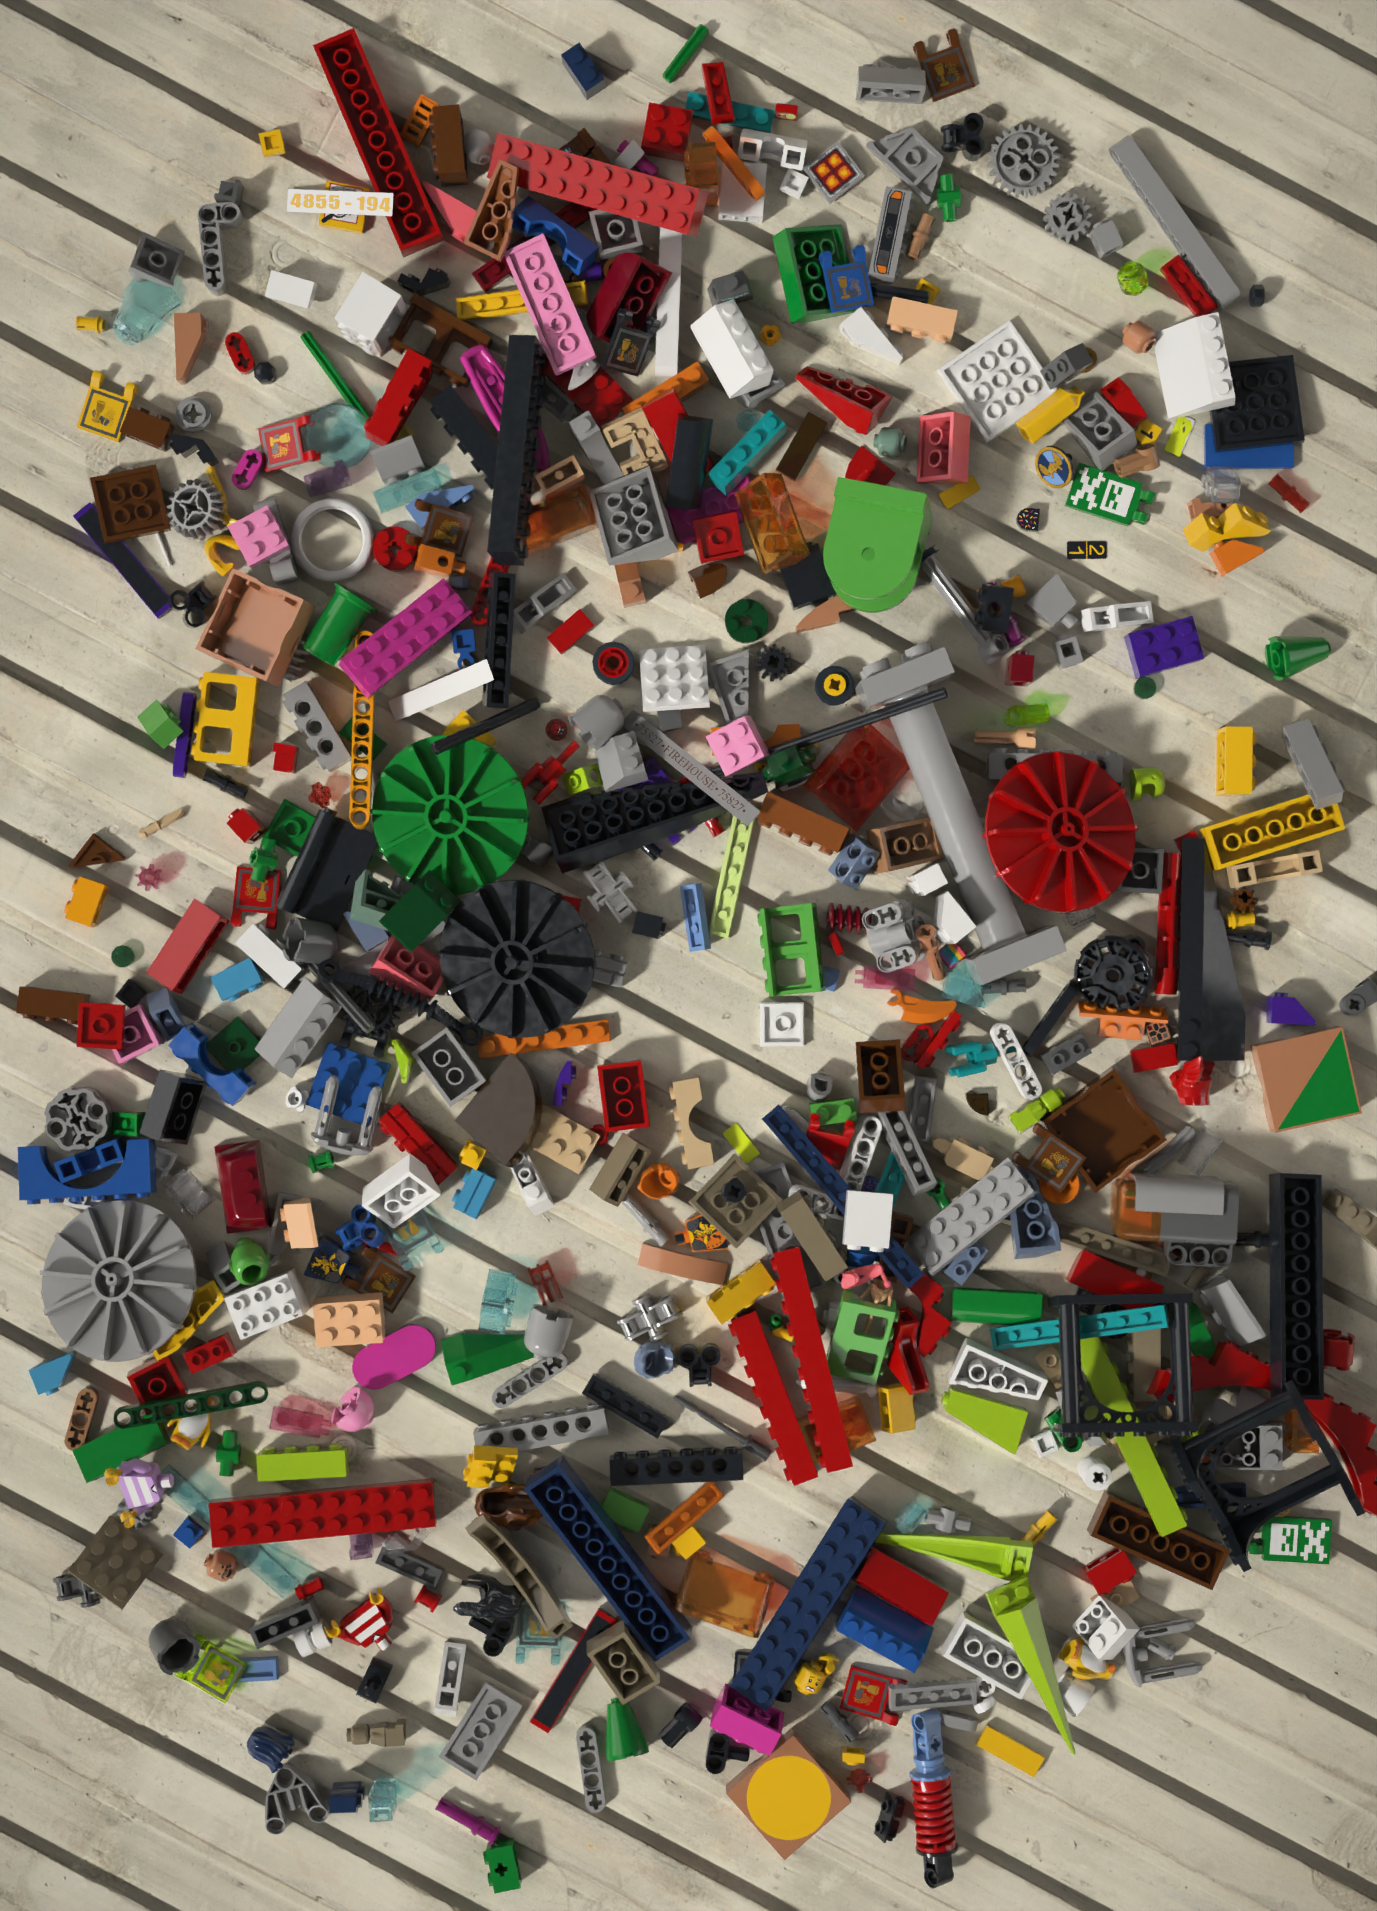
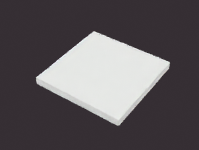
M1008 320L937 370V373L966 415L971 416V422L986 444L1015 425L1019 419L1058 389L1056 387L1050 390L1040 373L1043 366L1011 320Z

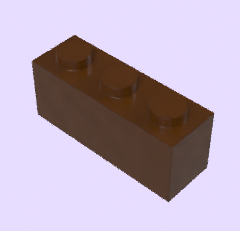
M20 986L16 1013L23 1014V1018L27 1019L45 1016V1021L58 1022L60 1018L67 1019L68 1024L78 1025L79 1002L90 1003L91 994Z

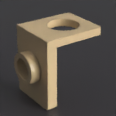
M1051 1345L1035 1356V1359L1056 1389L1061 1387V1380L1058 1381L1061 1377L1060 1355Z

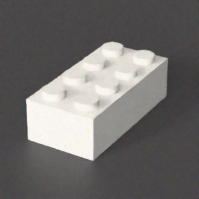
M962 1611L941 1648L943 1656L1021 1700L1031 1683V1679L1006 1635Z

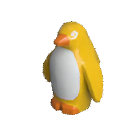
M210 1396L207 1399V1403L210 1406H215V1401ZM195 1402L190 1407H187L186 1409H196L198 1406L197 1402ZM211 1413L170 1420L167 1425L168 1427L178 1421L171 1436V1441L180 1448L190 1450L203 1436L201 1447L203 1448L211 1433Z
M1080 1636L1077 1637V1640L1069 1641L1058 1655V1658L1062 1659L1072 1668L1073 1676L1080 1680H1110L1116 1670V1665L1110 1664L1106 1660H1099Z

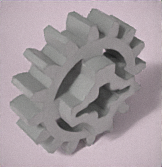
M1066 192L1064 198L1058 194L1056 201L1051 199L1049 202L1050 207H1046L1044 210L1048 214L1043 217V221L1048 222L1045 230L1051 229L1050 237H1053L1055 234L1058 235L1057 241L1059 242L1062 237L1065 238L1066 243H1069L1071 237L1077 241L1079 234L1084 236L1087 232L1085 228H1089L1091 225L1087 221L1092 218V214L1087 213L1090 205H1083L1085 198H1082L1080 201L1077 200V193H1075L1073 198L1070 197L1069 192ZM1063 204H1068L1067 206H1065V207H1063V208H1062V207H1058V206L1063 205ZM1070 210V220L1065 225L1066 214H1068ZM1072 227H1073V228H1077V229H1075V230H1073V231H1067L1068 229H1070V228H1072Z

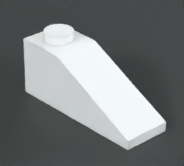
M444 1643L434 1705L435 1714L457 1717L467 1644Z

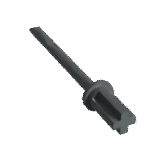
M677 1395L674 1396L676 1402L697 1413L704 1420L743 1444L742 1450L746 1449L766 1462L772 1450L753 1439L751 1434L745 1438L706 1412L699 1410L684 1398Z

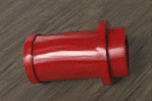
M317 1577L302 1585L299 1583L298 1587L294 1589L299 1600H307L308 1596L324 1590V1585L321 1578Z

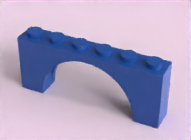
M155 1139L127 1140L125 1157L118 1171L107 1182L90 1189L76 1188L66 1182L61 1184L58 1175L49 1162L46 1146L18 1147L19 1200L27 1201V1205L41 1204L43 1199H49V1203H63L62 1198H71V1202L84 1201V1197H92L93 1201L106 1200L108 1195H114V1199H128V1194H136V1198L150 1197V1193L157 1192Z

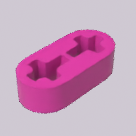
M249 449L243 454L232 474V482L238 489L247 490L254 483L264 463L260 452ZM255 455H257L256 459L258 460V463H253L251 467L248 468L250 465V461L248 460L249 456L254 457ZM248 471L245 476V478L248 480L247 483L242 482L241 485H239L240 481L237 479L238 476L242 477L244 476L245 472Z

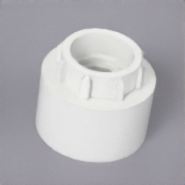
M1068 1671L1064 1672L1057 1681L1065 1712L1072 1717H1076L1091 1698L1095 1685L1088 1680L1076 1678Z

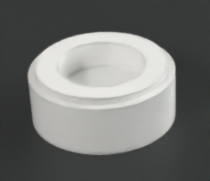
M990 1695L978 1700L977 1704H974L973 1707L977 1714H980L993 1707L996 1701Z

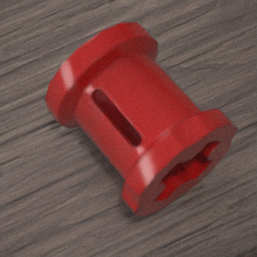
M423 1585L414 1603H421L433 1613L443 1595H436Z

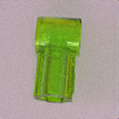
M1047 703L1025 706L1015 705L1004 712L1003 721L1007 726L1013 728L1021 725L1048 723L1050 716ZM1011 711L1019 714L1018 722H1014L1010 718Z

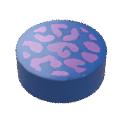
M866 1175L861 1191L875 1192L879 1181L872 1175Z

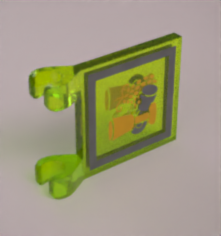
M198 1634L195 1638L201 1645V1649L205 1651L194 1671L189 1670L186 1673L180 1671L174 1673V1675L190 1682L226 1704L248 1664L211 1643L203 1635Z

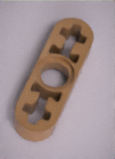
M86 1387L77 1395L64 1440L65 1446L71 1451L86 1444L99 1400V1393L93 1387ZM88 1392L91 1393L90 1397L93 1400L88 1402L86 1408H79V1406L83 1407L86 1402V1398L83 1395H86ZM78 1413H84L87 1416L88 1421L85 1425H80L76 1421ZM77 1429L85 1430L84 1432H79L78 1440H80L81 1442L74 1445V1441L70 1438H73L76 1435Z

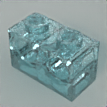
M382 1777L373 1781L368 1794L370 1822L393 1820L397 1808L396 1780Z

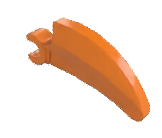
M896 989L890 990V993L895 994L897 1000L895 1002L887 1001L889 1006L898 1005L903 1009L901 1020L915 1024L939 1021L948 1016L957 1006L954 1000H923L901 994Z

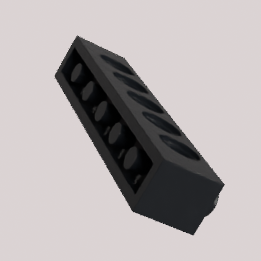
M489 573L485 659L488 661L494 680L483 684L482 707L508 708L516 582V574Z
M736 1446L724 1447V1450L706 1447L702 1448V1451L684 1448L680 1449V1452L672 1453L669 1449L658 1450V1453L651 1454L647 1450L636 1451V1454L629 1455L625 1451L614 1452V1455H610L609 1459L611 1486L743 1480L742 1449H737ZM717 1459H724L727 1462L723 1468H717L714 1463ZM695 1460H702L705 1465L701 1469H695L692 1463ZM673 1461H679L683 1466L680 1470H673L670 1464ZM651 1462H657L661 1467L658 1471H651L648 1465ZM629 1463H635L638 1466V1470L636 1472H629L626 1466Z

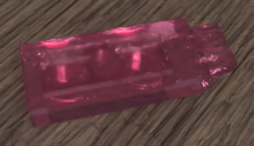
M864 966V970H855V974L864 975V979H855V983L863 984V988L914 991L915 969L900 968L891 972H882L878 967Z
M274 1406L269 1429L320 1438V1434L329 1435L330 1430L324 1429L322 1426L330 1427L331 1421L324 1420V1415Z

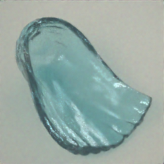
M132 279L124 292L120 309L113 321V330L116 337L122 343L128 345H135L143 341L166 314L180 306V300L176 292L170 287L150 280L139 282Z

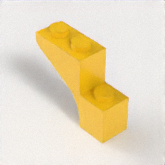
M1235 502L1218 518L1201 513L1183 529V532L1191 547L1205 552L1212 545L1222 540L1265 536L1271 530L1267 524L1268 519L1265 514L1256 512L1247 505L1243 506Z

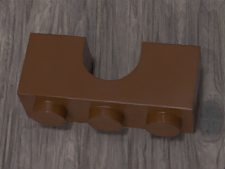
M892 1211L890 1234L904 1249L906 1240L909 1238L913 1218L912 1216ZM879 1256L876 1264H881L884 1267V1273L889 1281L897 1283L898 1277Z

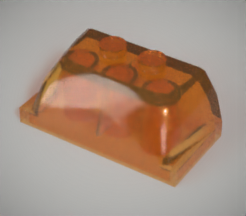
M585 484L533 505L532 515H529L528 521L531 533L526 541L529 550L528 556L599 528L592 501Z

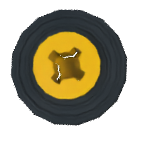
M829 666L818 674L815 680V691L822 702L837 706L845 703L851 697L854 691V680L847 669L840 666Z

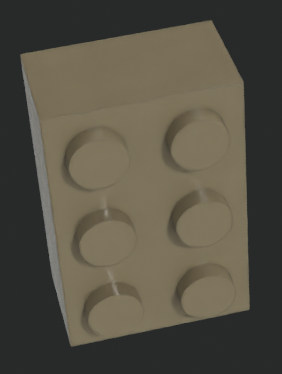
M623 1620L587 1641L588 1657L622 1704L629 1702L660 1683L659 1668Z

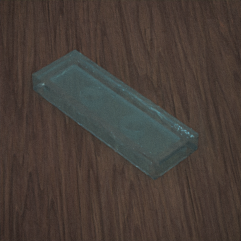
M435 468L376 490L373 492V495L382 514L412 502L422 493L443 490Z

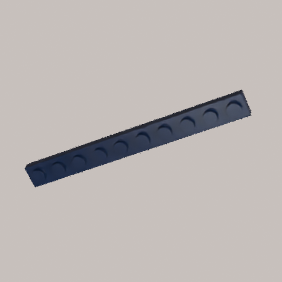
M778 1104L762 1120L845 1216L847 1190L852 1189ZM890 1234L889 1248H883V1252L876 1253L908 1289L924 1273Z

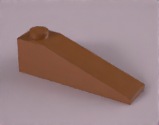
M501 159L497 163L463 242L500 262L511 238L519 168Z

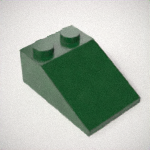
M429 870L399 899L379 922L411 953L461 901Z

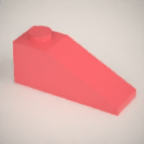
M423 181L422 186L425 193L452 232V236L464 242L477 211L428 182Z

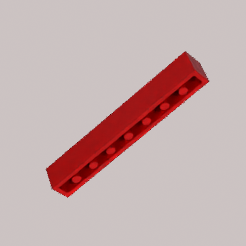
M754 1308L736 1315L731 1319V1324H728L732 1337L737 1336L739 1344L736 1347L740 1358L745 1357L747 1365L744 1366L748 1378L752 1377L755 1385L752 1386L756 1399L760 1398L763 1406L759 1407L764 1419L768 1418L771 1426L767 1428L772 1440L776 1439L779 1447L775 1448L780 1461L784 1459L787 1468H784L783 1471L787 1481L792 1480L793 1485L796 1486L819 1477L756 1309Z

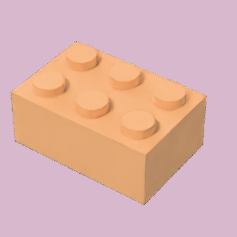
M382 1292L316 1297L313 1302L317 1347L383 1343L386 1337Z

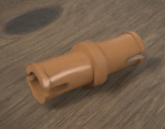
M926 213L922 214L916 231H913L911 235L913 239L905 254L906 257L915 261L919 260L920 253L924 244L929 240V232L936 220L933 216Z

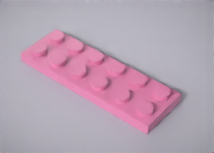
M541 234L507 250L504 256L555 375L558 376L596 358L595 351L545 235Z

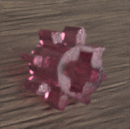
M150 864L148 869L140 866L141 873L135 874L140 880L137 886L146 885L145 891H150L151 886L159 889L157 884L159 881H164L159 875L162 869L154 870V864ZM151 875L154 876V879L149 881L145 879V876Z

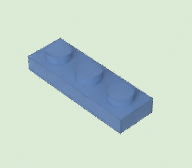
M702 883L680 886L689 951L711 949Z

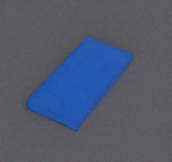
M1211 424L1204 425V470L1294 468V444L1215 453Z

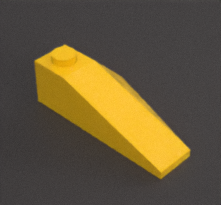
M215 1279L195 1291L190 1310L182 1323L184 1326L178 1329L165 1344L153 1351L157 1361L177 1351L225 1300Z

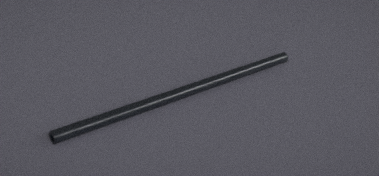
M945 687L769 747L767 748L770 753L769 756L792 746L804 748L948 698ZM769 756L765 757L764 759H762V760H760V761H758V762H756V763H754V764H757V763L766 761V759H767ZM720 765L708 769L717 777L725 775Z

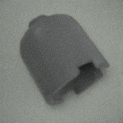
M295 917V920H289L285 927L283 939H287L286 948H283V954L288 961L320 964L324 960H331L339 948L336 931L328 923Z
M168 1618L157 1623L151 1630L148 1638L149 1647L164 1673L168 1675H173V1673L180 1671L186 1673L199 1661L198 1654L201 1645L182 1620Z

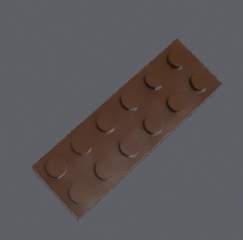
M1104 1490L1087 1528L1090 1536L1210 1590H1213L1230 1552L1225 1543L1187 1526L1162 1537L1159 1535L1147 1508Z

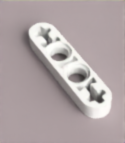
M1004 1023L994 1024L990 1030V1036L1020 1094L1029 1100L1038 1099L1042 1093L1041 1084L1010 1026ZM999 1029L1005 1030L1003 1036L1009 1042L1005 1043L1002 1037L997 1036L1000 1033ZM1014 1046L1016 1054L1014 1057L1008 1058L1006 1051L1009 1047ZM1024 1065L1026 1072L1023 1076L1018 1077L1016 1069L1018 1066ZM1027 1080L1029 1085L1035 1087L1032 1089V1094L1027 1093L1029 1087L1024 1081Z

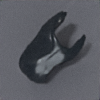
M473 1574L468 1576L467 1581L462 1580L461 1586L479 1589L480 1601L457 1603L453 1607V1611L461 1616L509 1618L518 1613L521 1607L522 1593L516 1585H504L489 1575Z

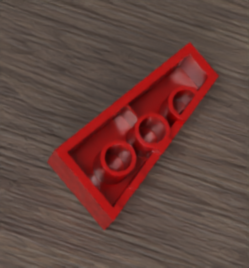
M409 348L407 349L392 380L388 383L382 399L378 400L372 418L369 417L365 422L364 429L367 439L380 446H385L396 440L432 379L431 360Z

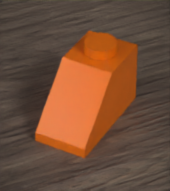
M1232 539L1227 543L1225 540H1222L1213 546L1214 550L1209 555L1221 576H1224L1265 551L1262 547Z

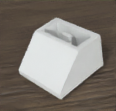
M1102 1595L1098 1596L1072 1625L1099 1660H1113L1140 1630L1124 1610Z

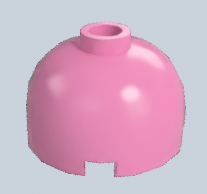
M353 1387L342 1396L340 1401L343 1404L339 1409L335 1407L331 1417V1422L346 1432L359 1431L372 1423L374 1418L372 1416L374 1402L364 1390Z

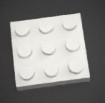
M705 645L639 649L643 712L710 707Z

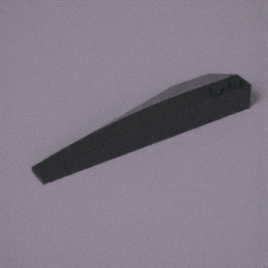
M762 772L734 775L733 778L727 779L718 777L748 802L769 792ZM692 781L685 784L673 782L643 786V789L623 788V791L618 792L601 791V794L582 793L541 807L555 860L562 874L649 845L728 812V810Z
M1182 838L1177 1059L1191 1061L1198 1056H1202L1203 1061L1245 1060L1246 1016L1205 838Z

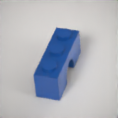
M121 1137L54 1162L61 1184L124 1160L126 1148Z

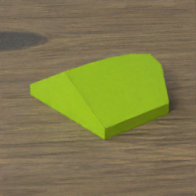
M398 1038L391 1041L392 1045H394L403 1084L410 1081L416 1060L411 1054L412 1051Z

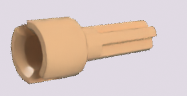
M1018 727L1016 731L976 730L974 732V743L1015 745L1017 749L1035 750L1036 727Z

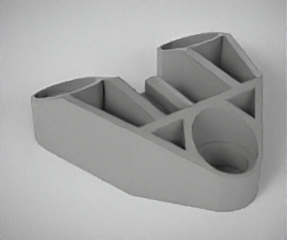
M284 1763L283 1768L278 1769L266 1795L265 1826L266 1830L274 1835L283 1833L288 1824L282 1792L284 1793L288 1811L301 1807L296 1790L298 1788L303 1808L306 1810L311 1821L320 1823L329 1816V1803L312 1777L290 1763ZM282 1770H290L293 1777L290 1780L283 1779L281 1777ZM314 1808H323L326 1810V1814L317 1816L314 1813ZM271 1820H280L283 1822V1826L275 1828Z

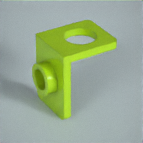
M598 763L584 766L562 775L568 795L603 785ZM591 770L596 772L597 781L591 778Z

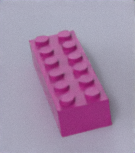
M443 578L342 658L339 666L364 696L369 699L467 620L472 611Z

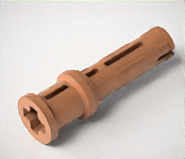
M922 925L916 931V937L921 942L920 949L926 954L932 978L935 981H941L946 977V971L938 951L940 942L935 937L936 930L932 925Z

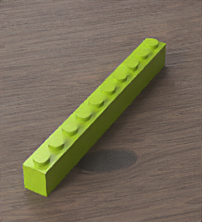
M1099 1337L1080 1339L1081 1368L1096 1400L1112 1410L1120 1412L1138 1411L1135 1404H1130L1127 1395L1130 1394L1125 1383H1120L1117 1377L1120 1374L1115 1362L1111 1363L1108 1358L1110 1351L1106 1342L1101 1343ZM1103 1413L1104 1417L1108 1418L1109 1421L1111 1418L1110 1414ZM1126 1415V1421L1131 1420L1130 1415ZM1120 1418L1116 1421V1423H1121ZM1124 1432L1125 1437H1114L1159 1535L1164 1537L1186 1527L1185 1520L1188 1519L1183 1507H1178L1175 1501L1178 1499L1177 1493L1173 1486H1168L1166 1481L1168 1474L1163 1465L1159 1466L1156 1460L1159 1457L1153 1444L1149 1445L1146 1439L1147 1436H1133V1432Z

